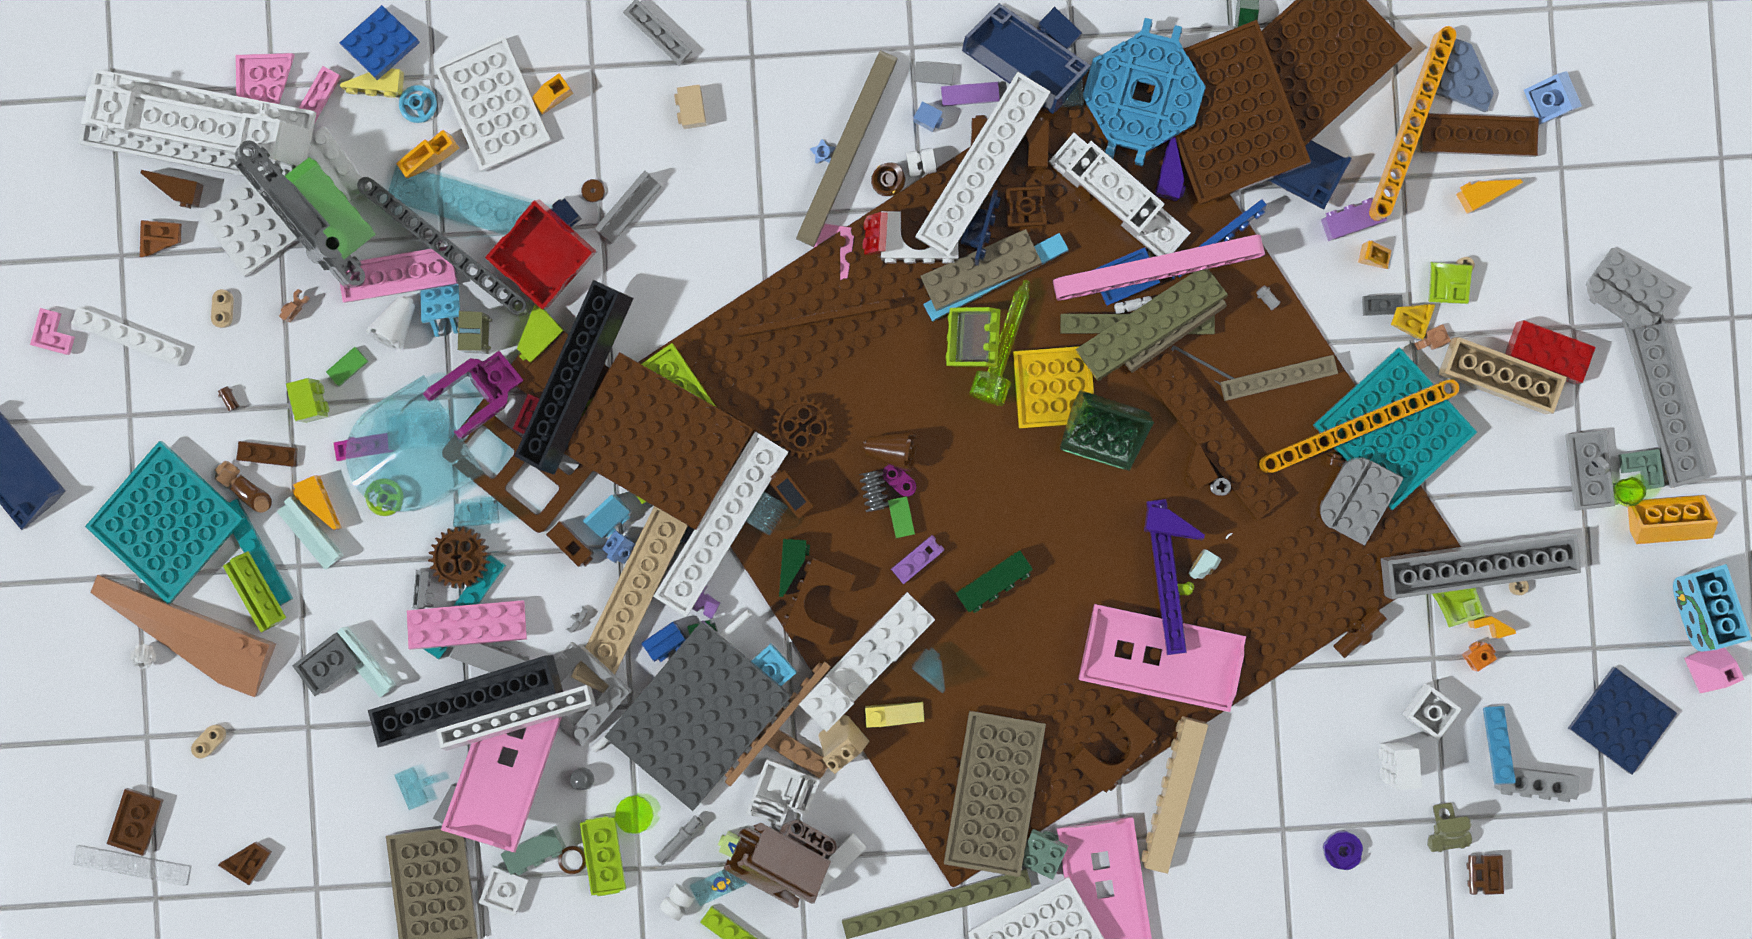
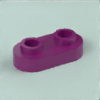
M891 465L884 468V480L899 494L911 496L915 492V481L902 469ZM894 470L896 476L894 478L889 477V471ZM905 483L910 484V489L907 491L903 489V484Z

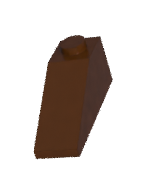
M141 170L140 173L172 200L179 202L180 207L191 209L192 206L199 207L203 184Z

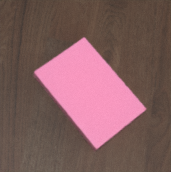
M824 224L814 247L840 231V236L846 239L845 246L840 248V280L847 278L850 263L846 262L845 255L848 252H852L854 236L851 235V228Z

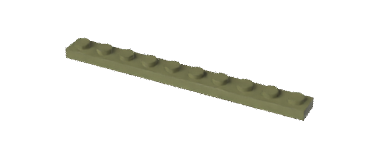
M1027 868L1021 870L1020 877L1002 874L842 919L846 939L1030 889L1032 886Z

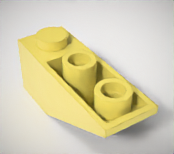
M391 68L379 80H376L368 72L341 83L340 87L348 94L357 95L358 92H365V95L368 96L384 94V97L396 98V96H401L404 73L400 69Z

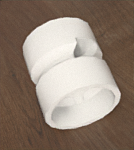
M932 148L922 149L920 153L917 151L906 152L910 177L919 176L922 172L925 174L936 172Z
M676 883L669 892L670 897H665L659 907L669 917L679 921L686 912L685 907H689L692 904L695 896L688 889Z

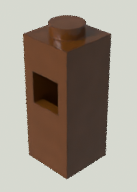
M559 521L546 534L578 567L583 565L586 567L593 560L591 556L594 552L563 521Z

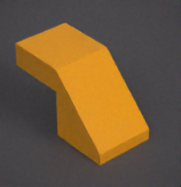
M1485 615L1468 621L1469 627L1475 629L1489 625L1492 638L1498 639L1516 634L1515 629L1492 616Z

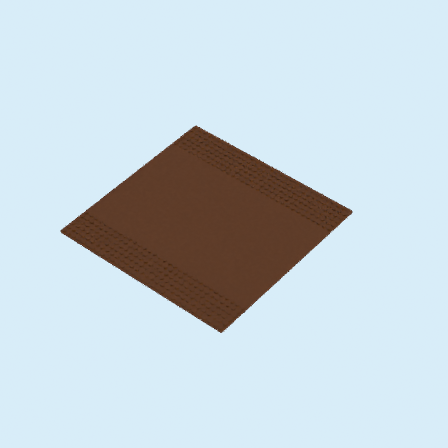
M1090 69L1054 114L1042 107L1036 116L1049 120L1048 162L1073 133L1078 135L1087 144L1092 141L1101 150L1106 152L1108 141L1082 96ZM1137 81L1132 99L1150 103L1155 86ZM1024 138L1020 141L979 209L988 210L994 189L998 190V197H1001L998 209H994L993 214L996 215L993 226L990 225L989 243H985L984 248L1026 229L1034 246L1060 233L1068 248V252L960 307H990L1001 310L997 368L946 366L949 314L932 322L923 305L931 299L921 279L922 275L946 265L943 263V260H935L933 264H925L923 260H916V263L913 264L904 263V260H896V263L890 264L885 263V260H881V253L865 255L863 249V240L866 232L864 230V221L866 216L881 211L901 212V237L907 246L915 250L930 248L929 245L915 236L970 147L936 168L935 173L925 175L847 226L851 228V235L854 236L852 252H848L845 255L846 262L850 263L847 278L840 280V248L845 246L846 239L840 236L839 231L639 361L640 364L644 363L673 343L717 408L724 411L728 407L773 438L778 436V434H772V431L777 429V427L772 426V423H777L778 421L773 416H780L777 409L784 410L783 403L789 406V399H792L795 403L797 402V397L804 401L806 396L808 402H811L814 398L815 405L821 402V409L827 407L825 415H832L828 421L834 422L833 425L829 426L834 432L828 433L832 440L826 439L825 442L829 446L822 445L823 452L817 449L816 456L811 452L808 459L805 454H802L801 459H799L798 453L791 457V451L789 450L778 468L782 472L784 470L788 472L815 507L798 519L769 483L731 544V548L781 625L786 614L790 615L792 608L789 606L793 596L797 597L800 590L797 589L800 579H805L807 572L804 569L808 560L812 562V559L815 558L856 575L849 594L831 586L820 585L812 588L805 598V609L808 615L813 620L834 628L827 648L786 631L811 671L819 662L823 664L825 661L831 666L824 676L906 593H909L935 619L895 662L893 661L869 685L843 715L849 716L869 740V743L863 749L865 755L951 887L958 886L981 871L944 864L969 710L1046 724L1027 840L1033 829L1038 832L1042 831L1103 791L1070 761V758L1082 745L1102 762H1117L1125 756L1129 746L1128 737L1108 717L1120 702L1157 734L1155 744L1151 748L1147 747L1142 752L1144 755L1137 763L1133 762L1129 773L1172 745V741L1176 739L1178 733L1176 732L1177 723L1179 720L1181 721L1182 716L1207 723L1224 712L1222 710L1078 679L1094 604L1162 618L1151 534L1144 531L1147 514L1146 502L1166 500L1167 509L1205 535L1203 540L1171 536L1177 583L1185 584L1191 582L1194 585L1192 594L1179 595L1182 620L1186 624L1246 636L1244 658L1232 706L1345 633L1352 622L1356 620L1361 621L1375 607L1380 610L1395 599H1390L1384 594L1381 558L1461 547L1421 485L1393 510H1390L1388 507L1386 508L1365 545L1328 527L1321 518L1320 504L1342 468L1325 463L1327 459L1325 458L1326 454L1330 455L1331 452L1339 454L1334 448L1270 473L1288 497L1260 520L1255 519L1232 489L1226 495H1216L1210 489L1212 482L1199 489L1191 488L1186 481V477H1188L1186 469L1192 448L1196 443L1137 370L1132 373L1125 364L1099 381L1092 374L1096 423L1019 428L1013 351L1079 347L1098 334H1060V314H1116L1114 307L1116 303H1125V301L1142 299L1147 296H1151L1153 299L1193 273H1186L1181 278L1178 276L1175 279L1172 277L1159 279V284L1106 306L1100 292L1066 300H1057L1053 285L1054 279L1092 271L1144 247L1148 254V248L1121 226L1123 221L1083 186L1079 185L1076 187L1049 163L1046 170L1027 169V144ZM1168 141L1146 153L1143 167L1135 165L1137 150L1116 145L1113 160L1151 193L1155 194ZM1179 149L1178 153L1184 177L1183 186H1186L1184 195L1179 197L1177 201L1156 196L1164 203L1162 209L1190 232L1174 252L1199 247L1243 214L1230 194L1199 205ZM1044 186L1047 225L1008 228L1006 188ZM1027 191L1023 192V197H1027ZM1029 215L1024 216V223L1029 222ZM1249 225L1245 230L1235 232V236L1231 240L1256 235L1251 225ZM962 236L958 241V259L976 252L978 249L961 244ZM1265 247V255L1262 257L1209 268V271L1227 293V297L1223 299L1227 307L1215 314V334H1187L1173 344L1235 379L1334 355L1338 374L1224 401L1221 385L1215 381L1220 383L1230 379L1174 349V354L1259 460L1266 455L1320 433L1313 424L1355 387L1354 382ZM1264 285L1270 287V292L1280 301V304L1273 310L1261 298H1257L1256 292ZM888 300L890 303L889 310L750 336H738L737 329L740 327ZM1135 310L1129 311V312L1125 311L1124 313H1120V314H1130V313L1134 312ZM989 314L965 315L963 362H987V351L983 349V345L988 343V332L985 331L984 326L989 323ZM802 409L799 412V417L803 420L807 419L810 415L807 409ZM814 416L804 425L800 423V428L791 434L789 439L794 438L800 431L805 433L807 431L806 427L815 421L817 417ZM787 421L784 424V429L788 432L792 431L795 427L792 421ZM814 424L811 427V432L815 435L822 431V427L819 424ZM915 433L917 439H913V444H917L914 466H909L912 469L910 472L904 471L915 481V492L911 496H902L886 481L880 484V486L886 487V490L881 492V494L887 495V498L883 499L884 502L902 497H907L915 534L896 538L889 505L881 510L866 512L870 506H866L864 503L869 499L863 498L867 491L861 489L866 483H860V480L865 476L859 474L874 471L883 472L884 468L889 464L866 456L862 450L863 442L872 436ZM799 436L796 439V444L800 447L805 446L807 443V439L804 436ZM1323 436L1319 440L1320 445L1325 447L1327 444V440ZM773 441V443L779 445L781 441ZM1303 444L1301 448L1304 454L1309 452L1307 444ZM1286 451L1283 457L1285 461L1289 462L1292 455ZM1268 459L1266 467L1270 470L1274 467V462ZM1210 462L1218 478H1223ZM894 470L889 471V477L894 478L896 472ZM1219 482V485L1216 486V488L1220 489L1222 492L1224 484H1220ZM903 484V489L909 490L910 484ZM933 535L936 538V543L945 550L903 584L891 569ZM783 539L807 540V544H810V555L806 556L803 565L785 595L779 597ZM930 546L925 548L929 555L933 552ZM1203 549L1222 559L1212 574L1206 575L1203 579H1194L1189 574ZM1020 550L1033 569L1030 571L1031 576L1023 581L1021 579L1015 581L1013 588L1007 592L1002 590L998 593L999 597L992 602L988 600L982 604L983 608L976 613H973V611L968 612L955 592ZM1117 640L1114 657L1131 660L1134 643ZM1146 646L1143 663L1159 666L1162 649ZM923 702L924 722L867 728L865 706Z

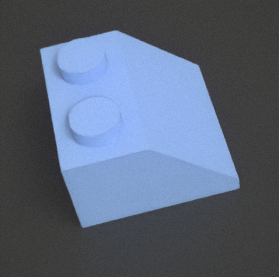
M1567 71L1558 73L1524 90L1534 116L1539 118V125L1582 106Z

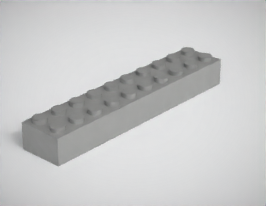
M1568 532L1381 558L1384 594L1390 599L1581 573L1578 536Z

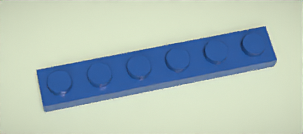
M1261 199L1199 247L1231 240L1235 236L1234 233L1238 230H1245L1250 225L1249 222L1254 218L1257 220L1265 214L1264 210L1267 204ZM1185 274L1177 275V276H1172V278L1175 279V278L1178 277V276L1181 278V277H1183Z

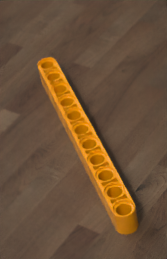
M1451 26L1443 27L1433 36L1369 209V215L1374 221L1383 220L1393 211L1456 39V31ZM1442 34L1447 37V40L1442 37ZM1436 51L1440 53L1441 58L1436 55ZM1429 68L1434 71V75L1431 74ZM1423 86L1427 87L1428 92L1423 89ZM1417 103L1421 105L1422 110L1417 107ZM1410 120L1414 121L1415 127L1411 125ZM1404 137L1409 140V144L1405 143ZM1397 155L1402 157L1403 162L1398 160ZM1391 172L1395 173L1396 179L1392 178ZM1385 189L1389 191L1390 197L1386 196ZM1378 207L1383 209V214L1379 213Z
M1452 379L1436 383L1266 455L1260 460L1259 466L1266 473L1286 468L1451 398L1459 392V384ZM1446 384H1449L1451 386V392L1449 394L1446 393L1444 389ZM1428 391L1433 393L1434 397L1432 401H1429L1427 399L1426 395ZM1410 399L1416 402L1414 409L1409 406ZM1393 406L1398 409L1397 416L1391 414ZM1374 414L1380 416L1378 424L1373 421ZM1357 421L1361 422L1363 425V428L1360 432L1357 431L1355 428V424ZM1339 429H1342L1345 432V437L1343 439H1340L1337 436V431ZM1322 436H1324L1327 439V444L1325 447L1321 446L1319 443V440ZM1303 444H1307L1309 446L1308 454H1304L1302 452L1301 448ZM1286 451L1292 455L1289 462L1285 461L1283 457ZM1268 459L1274 462V467L1271 470L1266 467Z

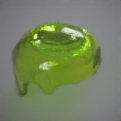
M1636 477L1621 479L1613 488L1614 498L1622 506H1636L1646 496V487Z

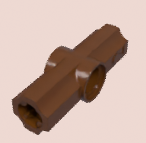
M1375 607L1361 621L1356 620L1348 626V633L1334 644L1333 647L1345 659L1359 645L1364 646L1368 644L1373 638L1372 633L1387 621V618Z

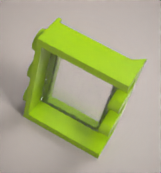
M990 307L950 308L948 315L949 329L947 334L946 366L997 368L1001 310Z

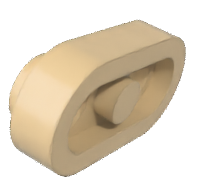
M217 290L212 296L211 321L213 325L219 328L230 326L233 319L234 298L227 290ZM223 295L224 301L220 302L219 297ZM219 315L223 316L222 321L218 320Z
M218 724L209 726L192 744V754L200 759L208 757L224 741L226 737L224 727ZM212 732L216 733V738L212 737ZM199 746L203 747V752L198 750Z

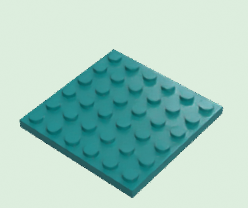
M1397 347L1319 418L1313 426L1321 433L1434 384L1400 347ZM1428 391L1426 395L1427 399L1429 401H1432L1434 397L1433 393ZM1413 399L1409 400L1410 408L1414 409L1416 406V402ZM1446 399L1333 448L1342 455L1345 461L1356 457H1364L1403 477L1401 484L1387 506L1390 510H1393L1469 441L1477 431ZM1395 406L1391 408L1393 416L1398 414V409ZM1374 414L1373 421L1376 424L1380 422V416L1378 414ZM1357 421L1355 428L1359 432L1362 430L1363 425ZM1342 429L1337 431V436L1340 439L1345 437V432Z
M158 441L85 527L167 604H171L245 520V517L163 441Z

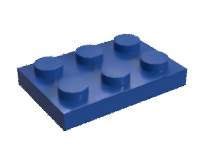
M1144 247L1096 269L1147 259L1149 256ZM1158 279L1100 293L1106 306L1157 285L1160 281Z

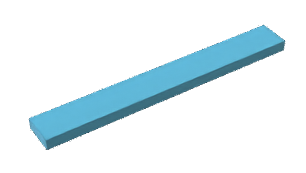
M1060 233L1034 246L1042 265L1068 252V248ZM1025 273L937 312L931 300L923 305L932 322L949 314L950 308H960Z

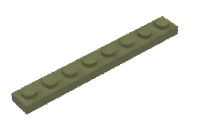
M1060 314V334H1100L1129 314ZM1215 315L1188 334H1215Z

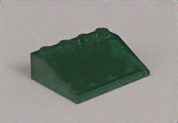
M1080 390L1072 405L1060 450L1130 471L1154 421L1147 411Z

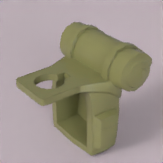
M1452 803L1434 805L1433 812L1436 821L1434 834L1429 835L1427 839V845L1431 852L1469 847L1472 843V836L1469 832L1472 827L1470 819L1467 816L1456 818ZM1442 808L1447 809L1450 813L1449 818L1446 820L1439 816V810Z

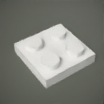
M493 865L479 903L516 916L529 878L517 875L516 873L510 875L508 870Z

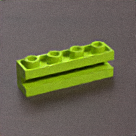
M249 551L233 557L229 560L230 562L223 565L261 633L286 619L284 612Z

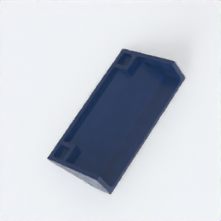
M1000 3L965 36L962 51L1009 84L1016 73L1019 72L1049 90L1051 93L1042 107L1052 114L1063 105L1091 67L1090 64Z
M1311 140L1305 146L1311 164L1267 181L1324 210L1352 158L1349 156L1342 157Z
M0 412V505L17 526L23 530L55 504L66 490Z

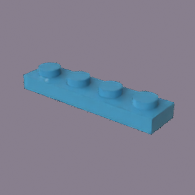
M1504 706L1484 707L1483 714L1494 785L1514 784L1516 781Z

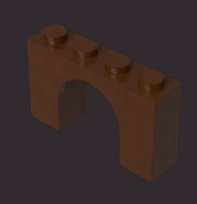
M976 115L971 120L970 148L989 119L985 115ZM1035 117L1023 137L1027 144V169L1046 170L1048 167L1049 120H1045L1043 117Z
M813 558L812 562L808 560L804 569L807 572L805 579H800L797 589L800 590L797 597L793 596L789 606L792 608L790 615L786 614L782 625L785 626V631L827 648L834 628L817 622L808 615L805 609V598L812 588L820 585L831 586L849 594L856 575Z
M1121 702L1108 717L1128 737L1129 746L1125 756L1117 762H1102L1082 745L1070 758V761L1106 793L1109 790L1115 789L1118 785L1117 780L1121 776L1125 777L1130 772V766L1133 762L1137 763L1144 755L1142 752L1147 747L1151 748L1157 741V734Z

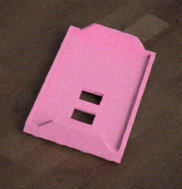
M1094 604L1078 679L1230 712L1237 692L1244 658L1246 636L1183 623L1187 653L1167 655L1162 618ZM1117 640L1134 643L1131 660L1114 657ZM1146 646L1162 649L1159 666L1143 663Z
M562 717L527 727L523 739L509 736L506 733L472 743L441 830L516 853ZM503 747L518 751L513 767L498 763Z
M1133 817L1057 828L1059 841L1068 845V849L1062 859L1064 878L1070 877L1104 939H1152ZM1108 851L1110 868L1093 870L1091 853ZM1112 880L1114 896L1098 899L1095 882Z

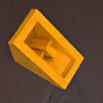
M1367 241L1362 244L1358 263L1388 269L1392 250L1374 241Z

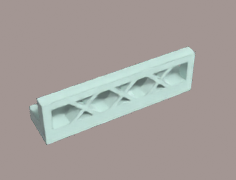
M348 626L342 627L337 631L361 662L354 668L380 698L396 686V683Z

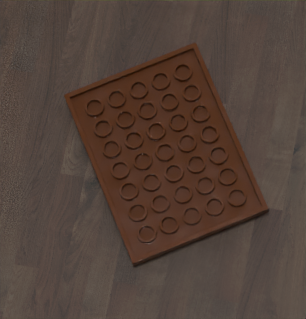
M1295 0L1261 31L1305 146L1412 50L1407 42L1367 0Z
M1257 20L1183 48L1205 85L1195 125L1174 137L1199 205L1311 164Z
M619 352L575 429L564 454L696 530L754 428Z

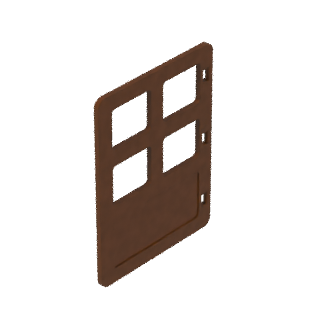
M565 331L531 363L527 359L523 361L519 357L521 353L512 362L511 366L523 379V382L517 387L525 394H531L537 398L541 397L569 335ZM606 364L602 368L589 400L595 396L610 369ZM484 398L468 419L490 403ZM493 416L481 425L485 426L514 450L515 455L522 440L520 435L496 416ZM480 427L471 432L463 443L458 441V437L454 435L442 451L443 457L537 533L544 532L593 472V470L581 463L571 475H568L559 467L555 475L539 470L558 485L559 490L542 512L537 515L506 490V486L524 465V461L513 455L493 479L461 453L462 449Z

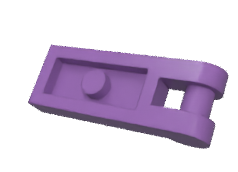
M933 535L891 569L903 584L945 550L936 543V538ZM928 546L933 550L930 555L925 550Z

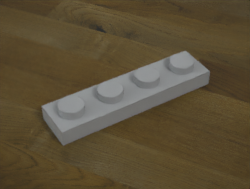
M634 0L624 10V15L679 66L692 53L691 49L638 0Z

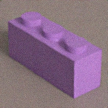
M1372 197L1361 201L1362 205L1355 206V204L1343 207L1344 211L1337 213V210L1328 212L1326 217L1321 219L1328 241L1381 224L1387 221V218L1381 221L1371 219L1369 209L1373 201ZM1378 207L1379 213L1383 214V209Z

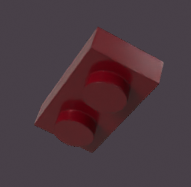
M531 394L527 395L513 426L514 430L522 434L525 433L540 398Z

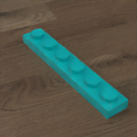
M234 499L229 503L245 517V520L233 534L244 553L249 551L278 604L282 606L291 601L293 597L239 499Z
M493 555L488 556L486 560L490 561V564H485L484 566L488 571L482 570L481 572L484 577H477L478 583L471 581L472 587H466L453 606L480 604L506 565ZM448 647L425 648L424 650L439 660Z

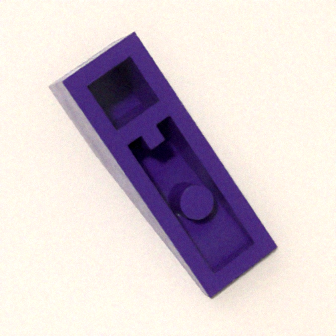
M1173 137L1168 141L1154 195L1177 201L1179 197H1183L1186 186H1183L1182 167L1176 139Z
M1153 504L1152 507L1149 506L1147 508L1144 531L1196 540L1204 539L1205 535L1169 509H1164V505Z

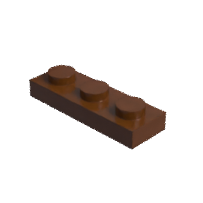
M238 441L236 460L295 467L298 448Z

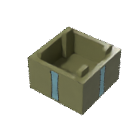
M459 311L457 350L464 353L488 354L489 350H491V346H489V325L492 322L489 315L483 312Z

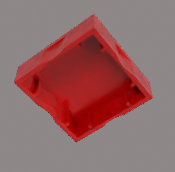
M538 199L529 205L517 219L511 231L499 240L485 258L504 276L514 281L525 295L544 310L555 301L597 251L546 204Z

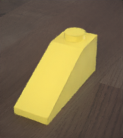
M923 702L865 706L867 728L924 722Z

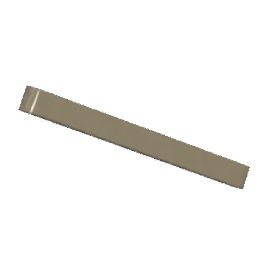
M879 51L800 227L796 240L812 247L815 246L898 60L897 57L884 51Z

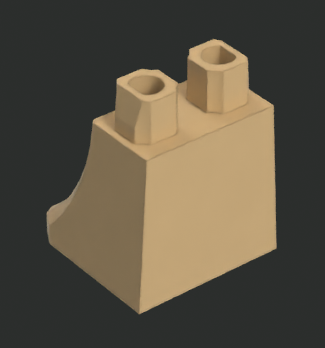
M842 715L827 732L823 729L818 735L823 749V761L834 774L857 757L869 743L865 735L846 715Z

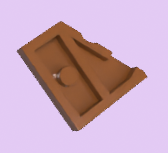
M141 220L139 257H147L181 243L182 224Z

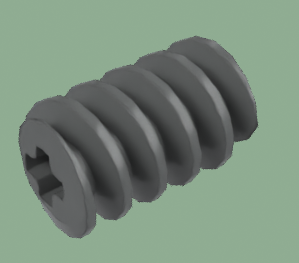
M874 471L859 474L865 476L860 480V483H866L861 488L867 491L863 498L869 499L864 503V505L870 506L866 512L881 510L888 506L889 503L883 501V499L887 498V495L881 494V492L886 490V487L880 486L885 481L878 478L883 475V472Z

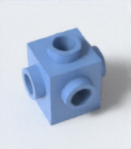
M615 530L602 550L608 554L606 557L612 562L616 563L619 561L625 564L631 555L635 543Z

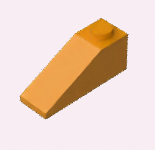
M1521 179L1478 181L1473 185L1471 182H1468L1460 187L1462 191L1456 195L1468 214L1523 182Z
M314 475L293 484L295 488L293 492L297 500H300L303 505L333 530L342 528L320 476Z

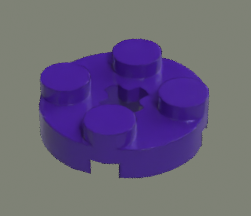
M1345 830L1334 832L1323 843L1324 857L1336 869L1351 870L1362 859V843L1357 836ZM1341 846H1347L1346 855L1338 853Z

